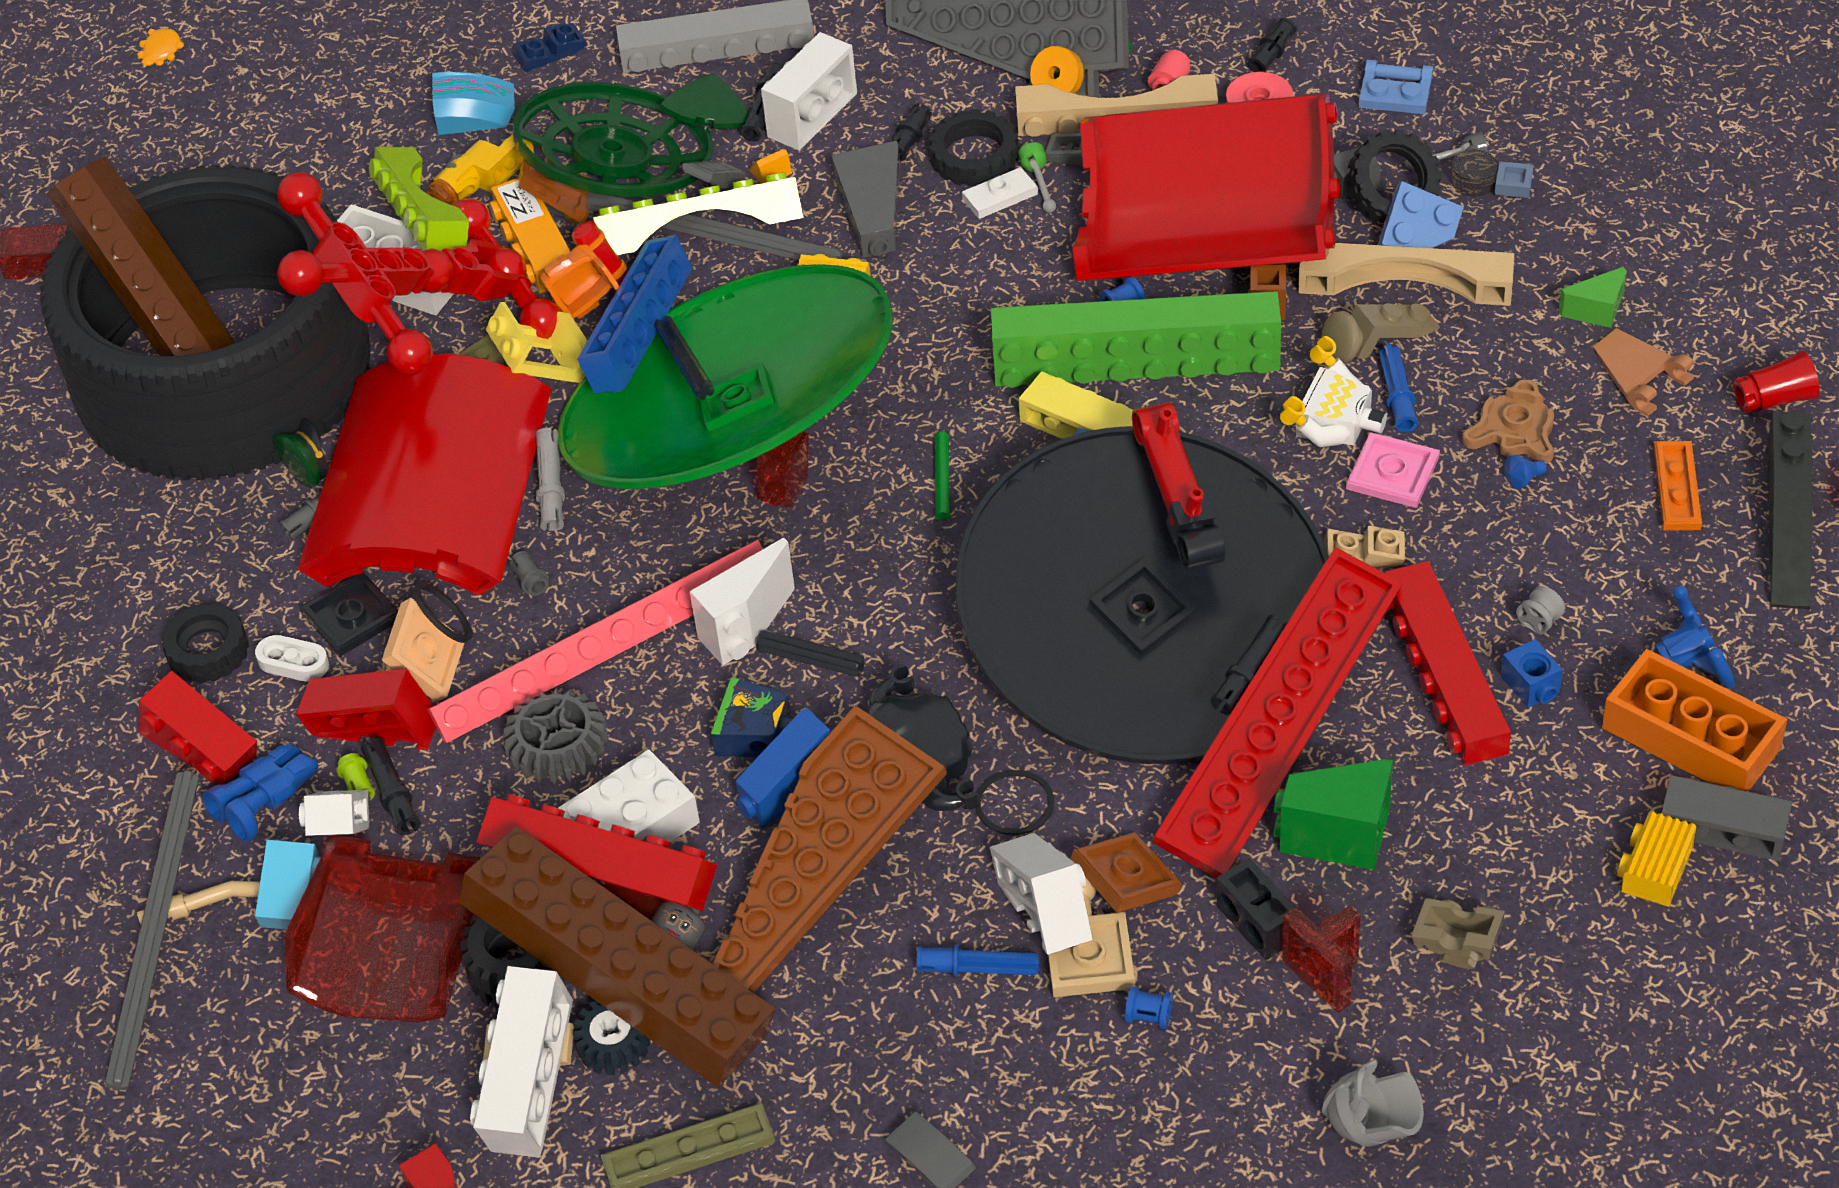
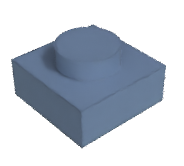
M1499 161L1495 195L1529 198L1534 165Z

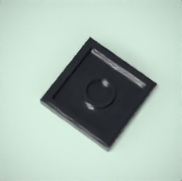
M364 572L349 577L299 607L301 614L339 657L393 626L398 613V609Z

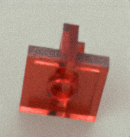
M1349 905L1338 914L1333 913L1327 916L1318 928L1295 907L1283 916L1282 962L1339 1013L1351 1004L1352 966L1358 962L1361 915Z

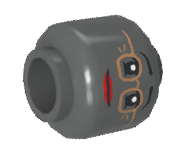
M669 901L662 902L651 918L653 923L692 950L695 949L706 930L705 923L699 916L701 911Z

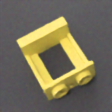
M500 302L494 315L489 320L486 331L513 373H525L530 376L579 383L584 379L585 374L577 358L586 345L587 339L570 313L558 311L555 330L549 339L538 337L536 330L531 326L520 325L506 303ZM532 347L550 349L560 366L526 361L525 359Z

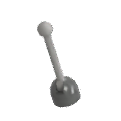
M1480 131L1466 136L1460 148L1433 154V156L1436 155L1438 160L1462 154L1471 161L1488 158V148L1485 137ZM1406 160V168L1409 170H1415L1411 163L1408 160Z

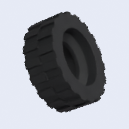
M202 603L195 607L190 606L186 608L185 611L173 616L174 619L167 623L165 626L166 630L162 633L163 643L161 644L170 669H173L176 675L183 677L188 682H214L221 677H227L232 674L233 670L238 669L242 665V660L246 659L248 654L249 642L240 616L233 612L230 607H223L218 603ZM215 631L224 638V642L219 648L206 654H191L187 649L189 641L196 635L204 632Z

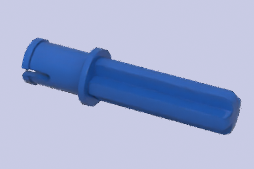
M1386 344L1385 348L1379 351L1389 395L1386 403L1388 408L1392 409L1396 430L1398 432L1414 431L1418 427V420L1413 406L1416 398L1409 389L1399 347H1392L1391 344Z
M955 944L954 948L918 946L917 950L918 973H953L954 977H958V972L1037 975L1039 973L1040 958L1036 953L960 950V945Z

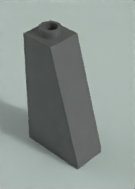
M897 141L831 155L834 179L862 257L882 256L887 252L896 251L900 159Z

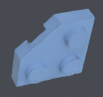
M1401 181L1396 185L1378 245L1434 248L1455 237L1464 207Z

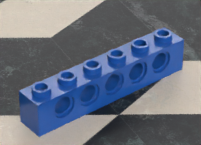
M676 235L647 240L577 358L594 394L608 391L616 393L628 386L631 377L657 333L655 327L656 320H663L664 316L667 315L692 271V266Z

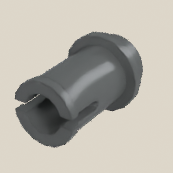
M316 498L311 501L305 500L303 507L279 522L280 528L286 529L284 533L292 541L311 527L318 504Z
M520 551L514 554L512 558L518 566L513 560L509 561V566L520 579L522 590L532 596L544 593L549 585V576L546 571L537 567L528 552Z

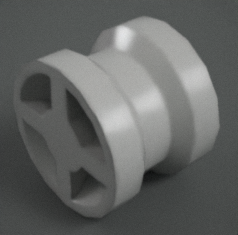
M1539 586L1530 594L1529 600H1525L1519 605L1516 614L1522 625L1542 635L1552 627L1553 621L1558 620L1565 613L1566 607L1560 595L1554 590L1545 586Z

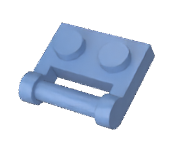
M1367 59L1359 98V108L1426 114L1434 66L1423 65V68L1385 65L1377 64V60ZM1375 77L1420 81V83L1375 79Z

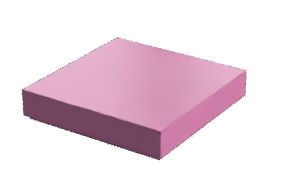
M1370 432L1347 480L1346 489L1417 508L1440 457V450Z

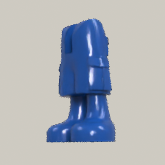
M293 743L280 745L269 752L266 757H261L240 769V778L227 784L216 785L202 794V803L208 814L222 824L227 820L232 832L247 844L256 838L258 834V824L255 817L263 806L270 810L280 807L289 797H292L301 785L316 773L319 765L309 755L302 753Z

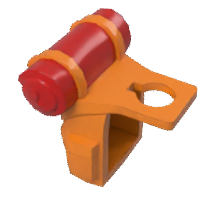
M592 220L581 223L573 231L571 236L576 247L566 256H559L544 268V272L540 275L542 282L555 303L563 312L570 313L573 319L576 317L580 319L599 306V300L608 291L617 292L628 273L626 263L618 257L605 238L603 230L599 229Z

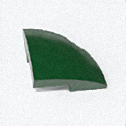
M715 73L691 81L676 90L660 104L662 112L677 120L695 125L696 121L702 124H713V129L742 128L749 114L734 91Z

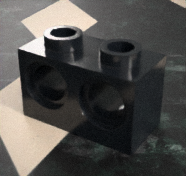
M1250 858L1217 877V907L1265 960L1299 941L1300 912Z

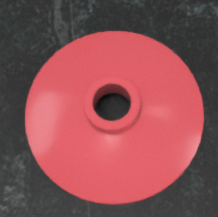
M1268 72L1244 74L1232 81L1226 92L1227 103L1293 97L1291 85L1284 78Z

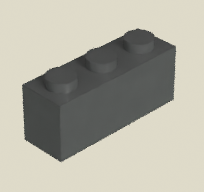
M1671 775L1661 813L1665 817L1678 818L1680 822L1685 820L1688 824L1694 823L1696 825L1694 843L1780 861L1792 801L1779 799L1772 795L1742 791L1734 787L1700 782L1693 778Z

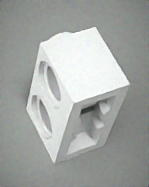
M368 790L322 791L305 795L304 803H300L299 822L301 827H305L306 836L354 834L369 829Z

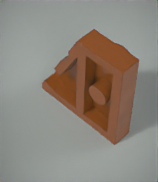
M523 159L520 167L518 187L576 221L583 223L587 212L588 192L549 178Z

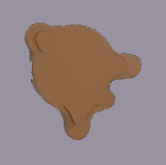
M1520 380L1513 387L1506 389L1505 395L1494 400L1493 395H1491L1485 401L1481 409L1479 422L1464 431L1462 444L1468 449H1478L1491 443H1498L1500 445V454L1504 457L1526 454L1535 461L1551 462L1554 457V448L1550 444L1548 436L1553 428V408L1549 409L1543 403L1544 397L1539 393L1535 382Z

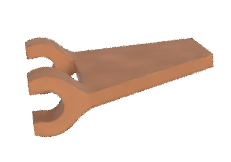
M1617 328L1593 346L1594 352L1627 401L1635 410L1646 417L1657 410V405L1649 402L1657 395V391L1646 384L1659 373L1665 370L1670 378L1683 386L1694 379V375L1687 372L1694 365V360L1684 354L1671 356Z

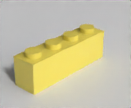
M1042 371L1019 398L1021 422L1061 439L1075 435L1078 428L1092 431L1103 428L1132 426L1131 417L1133 409Z

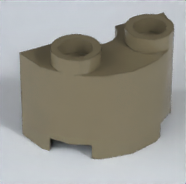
M1425 898L1411 937L1417 948L1420 949L1425 945L1429 950L1440 954L1438 961L1464 969H1473L1477 961L1484 959L1488 961L1490 959L1504 921L1505 911L1496 910L1489 906H1477L1474 912H1465L1454 901Z

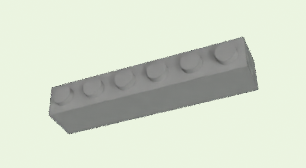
M785 0L616 25L623 73L641 72L661 67H674L695 62L704 63L709 60L729 57L737 58L742 55L770 53L790 48H803L806 43L814 38L808 0Z

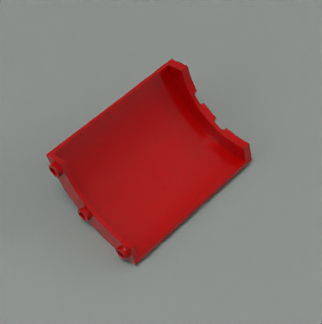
M1329 93L1086 117L1080 123L1083 169L1085 171L1090 170V188H1083L1082 215L1083 218H1088L1087 227H1080L1076 242L1072 247L1077 281L1326 260L1329 249L1335 248L1333 228L1334 199H1340L1339 178H1334L1332 123H1337V107L1335 102L1330 103Z
M453 353L433 354L430 365L424 371L415 375L399 373L389 362H386L359 376L353 389L297 570L323 586L329 587L347 577L362 574L363 569L367 567L379 566L382 571L413 573L414 568L437 572V579L455 584L475 595H483L502 580L537 447L535 433L542 428L552 388L534 376L525 373H513L510 367L503 364Z

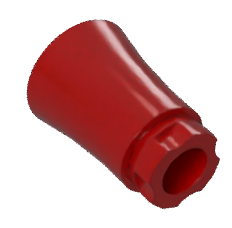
M1799 351L1780 362L1749 372L1746 376L1733 381L1736 401L1745 413L1755 410L1762 411L1798 401L1818 399L1820 394L1816 369L1805 351Z

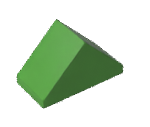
M1621 267L1561 289L1559 314L1565 318L1611 328L1624 296L1626 269Z

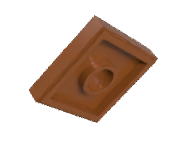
M1135 832L1074 849L1070 860L1081 866L1088 881L1117 913L1172 897L1180 892L1183 885Z

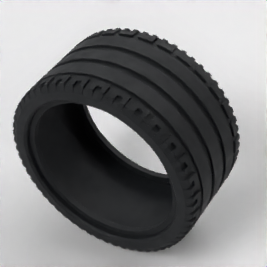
M212 165L210 168L197 166L196 169L191 170L183 168L175 173L169 171L166 172V175H155L150 180H141L136 182L137 185L127 186L201 294L222 289L255 288L275 291L295 298L288 308L265 328L237 343L220 349L193 355L157 356L122 348L139 326L70 228L65 231V237L58 240V247L51 251V259H48L45 264L46 270L42 273L43 281L40 284V301L45 326L77 415L91 439L96 442L99 448H103L106 454L109 456L113 455L116 461L120 463L125 462L126 466L130 468L137 467L139 472L147 473L149 471L153 476L165 475L168 479L181 477V480L196 478L198 481L210 477L216 480L220 479L221 476L227 475L228 478L236 477L238 473L244 472L245 475L251 473V470L257 468L262 470L267 468L266 465L281 463V458L273 445L272 439L276 434L280 433L294 434L299 430L302 419L305 418L311 421L320 440L323 433L328 434L332 430V426L338 424L342 420V415L346 414L357 378L367 372L370 367L369 359L371 358L367 322L360 320L353 314L332 283H322L313 294L303 297L291 295L280 286L277 270L282 258L288 253L297 250L313 253V250L320 241L304 217L289 215L280 206L277 191L279 183L286 176H277L272 171L266 173L263 169L259 168L251 170L247 166L235 168L234 165H227L226 167ZM321 202L320 206L331 222H337L327 204Z

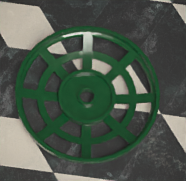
M574 83L544 90L522 104L516 112L513 123V141L517 150L536 170L567 186L608 196L644 197L666 194L682 189L698 179L686 174L680 178L669 180L676 174L680 164L711 161L714 147L712 135L707 126L697 121L695 125L670 116L668 120L657 127L641 119L621 115L622 102L636 104L665 114L660 110V104L667 97L642 88L616 83ZM577 100H609L608 113H583L570 116L560 105L564 102ZM546 108L558 120L546 130L543 137L524 129L532 117ZM607 123V125H593L586 128L580 126V124ZM682 123L694 135L701 151L681 154L678 144L668 133ZM620 125H625V126H629V127H632V128H636V129H638V130L647 132V134H645V135L643 136L642 134H640V133H638V132H636V131H634V130H632V129H629V128H626V127H622V126H620ZM566 129L574 135L572 145L554 141V139ZM523 139L541 146L546 159L551 165L536 156L524 143ZM660 140L670 155H652L651 145ZM553 151L571 155L575 163L563 165L555 157ZM650 165H669L667 170L659 176L646 172ZM586 172L602 176L603 182L586 178L577 173ZM635 177L643 181L626 184L616 183L617 178L631 179Z

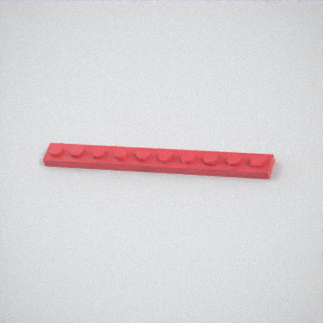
M759 540L747 544L427 709L444 743H448L515 708V705L525 703L526 696L533 699L540 695V691L544 693L693 616L690 591L763 550Z

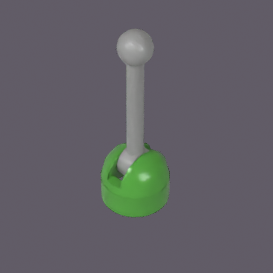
M1028 143L1019 149L1018 158L1025 170L1035 173L1044 199V211L1048 213L1053 212L1056 209V203L1049 196L1040 170L1046 164L1045 150L1040 143Z

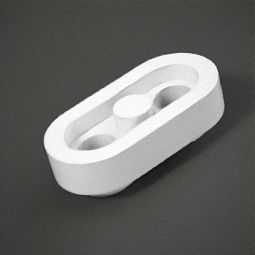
M273 635L261 640L255 649L259 667L267 673L309 682L310 679L321 678L329 669L326 651L321 645ZM276 656H282L281 658H279V659H277V660H276V659H272V658H274V657H276Z

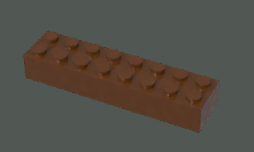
M514 827L464 873L460 904L717 1088L729 1078L768 1035L775 1012L773 1006L519 827Z

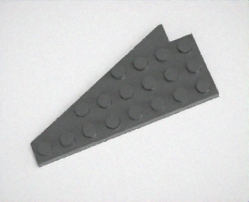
M885 0L886 25L1030 80L1032 63L1042 50L1051 46L1068 48L1079 56L1084 68L1082 84L1075 93L1077 95L1099 98V72L1129 69L1127 0ZM1059 68L1054 71L1055 79L1060 75Z

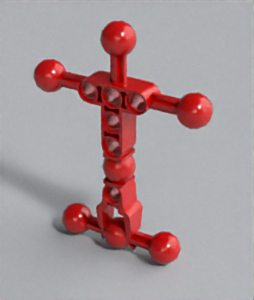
M301 171L291 173L279 183L277 197L282 209L289 215L304 217L320 240L313 253L297 250L288 253L282 258L277 270L280 286L291 295L303 297L313 294L322 283H332L356 317L367 323L377 322L389 340L386 353L390 365L397 372L406 375L421 373L430 365L433 355L432 345L428 337L421 331L406 329L389 305L394 296L409 295L411 292L419 294L421 291L432 294L441 291L442 293L472 295L479 301L505 298L507 294H511L522 309L519 318L520 325L531 326L536 330V335L540 338L549 339L552 336L557 323L558 311L561 312L559 306L552 300L537 298L530 288L532 283L526 277L527 267L524 258L516 250L499 245L489 231L491 224L489 210L481 201L467 198L459 200L453 205L460 208L469 220L467 238L469 243L464 247H455L452 250L445 248L442 251L433 248L423 251L408 247L367 248L351 227L341 222H331L320 206L323 197L320 183L311 174Z

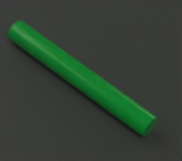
M941 431L937 432L934 436L935 519L947 520L950 519L949 435Z

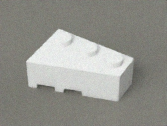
M1035 833L990 847L998 885L1017 912L1025 909L1031 917V920L1027 921V926L1032 933L1041 932L1042 948L1047 955L1093 940L1082 888L1086 886L1084 872L1078 863L1076 864L1070 860L1064 853L1058 851L1051 843H1047Z

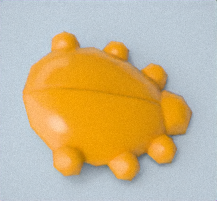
M150 29L147 40H142L139 43L140 47L144 49L139 51L137 56L138 58H143V65L150 66L153 63L162 65L165 59L173 60L175 58L174 53L177 49L183 48L184 43L180 41L179 35L172 29Z

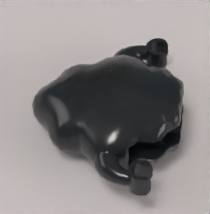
M903 664L896 665L891 670L890 677L881 681L870 694L869 710L867 713L945 766L947 774L921 804L935 811H950L960 807L967 810L977 808L981 802L980 793L974 792L971 795H965L974 790L973 781L966 778L958 782L955 794L946 793L950 781L965 773L968 758L973 752V747L969 741L970 734L959 712L954 708L947 696H937L924 691L910 697L891 695L894 690L898 694L906 695L911 693L915 687L913 677L906 678L908 676L907 667Z

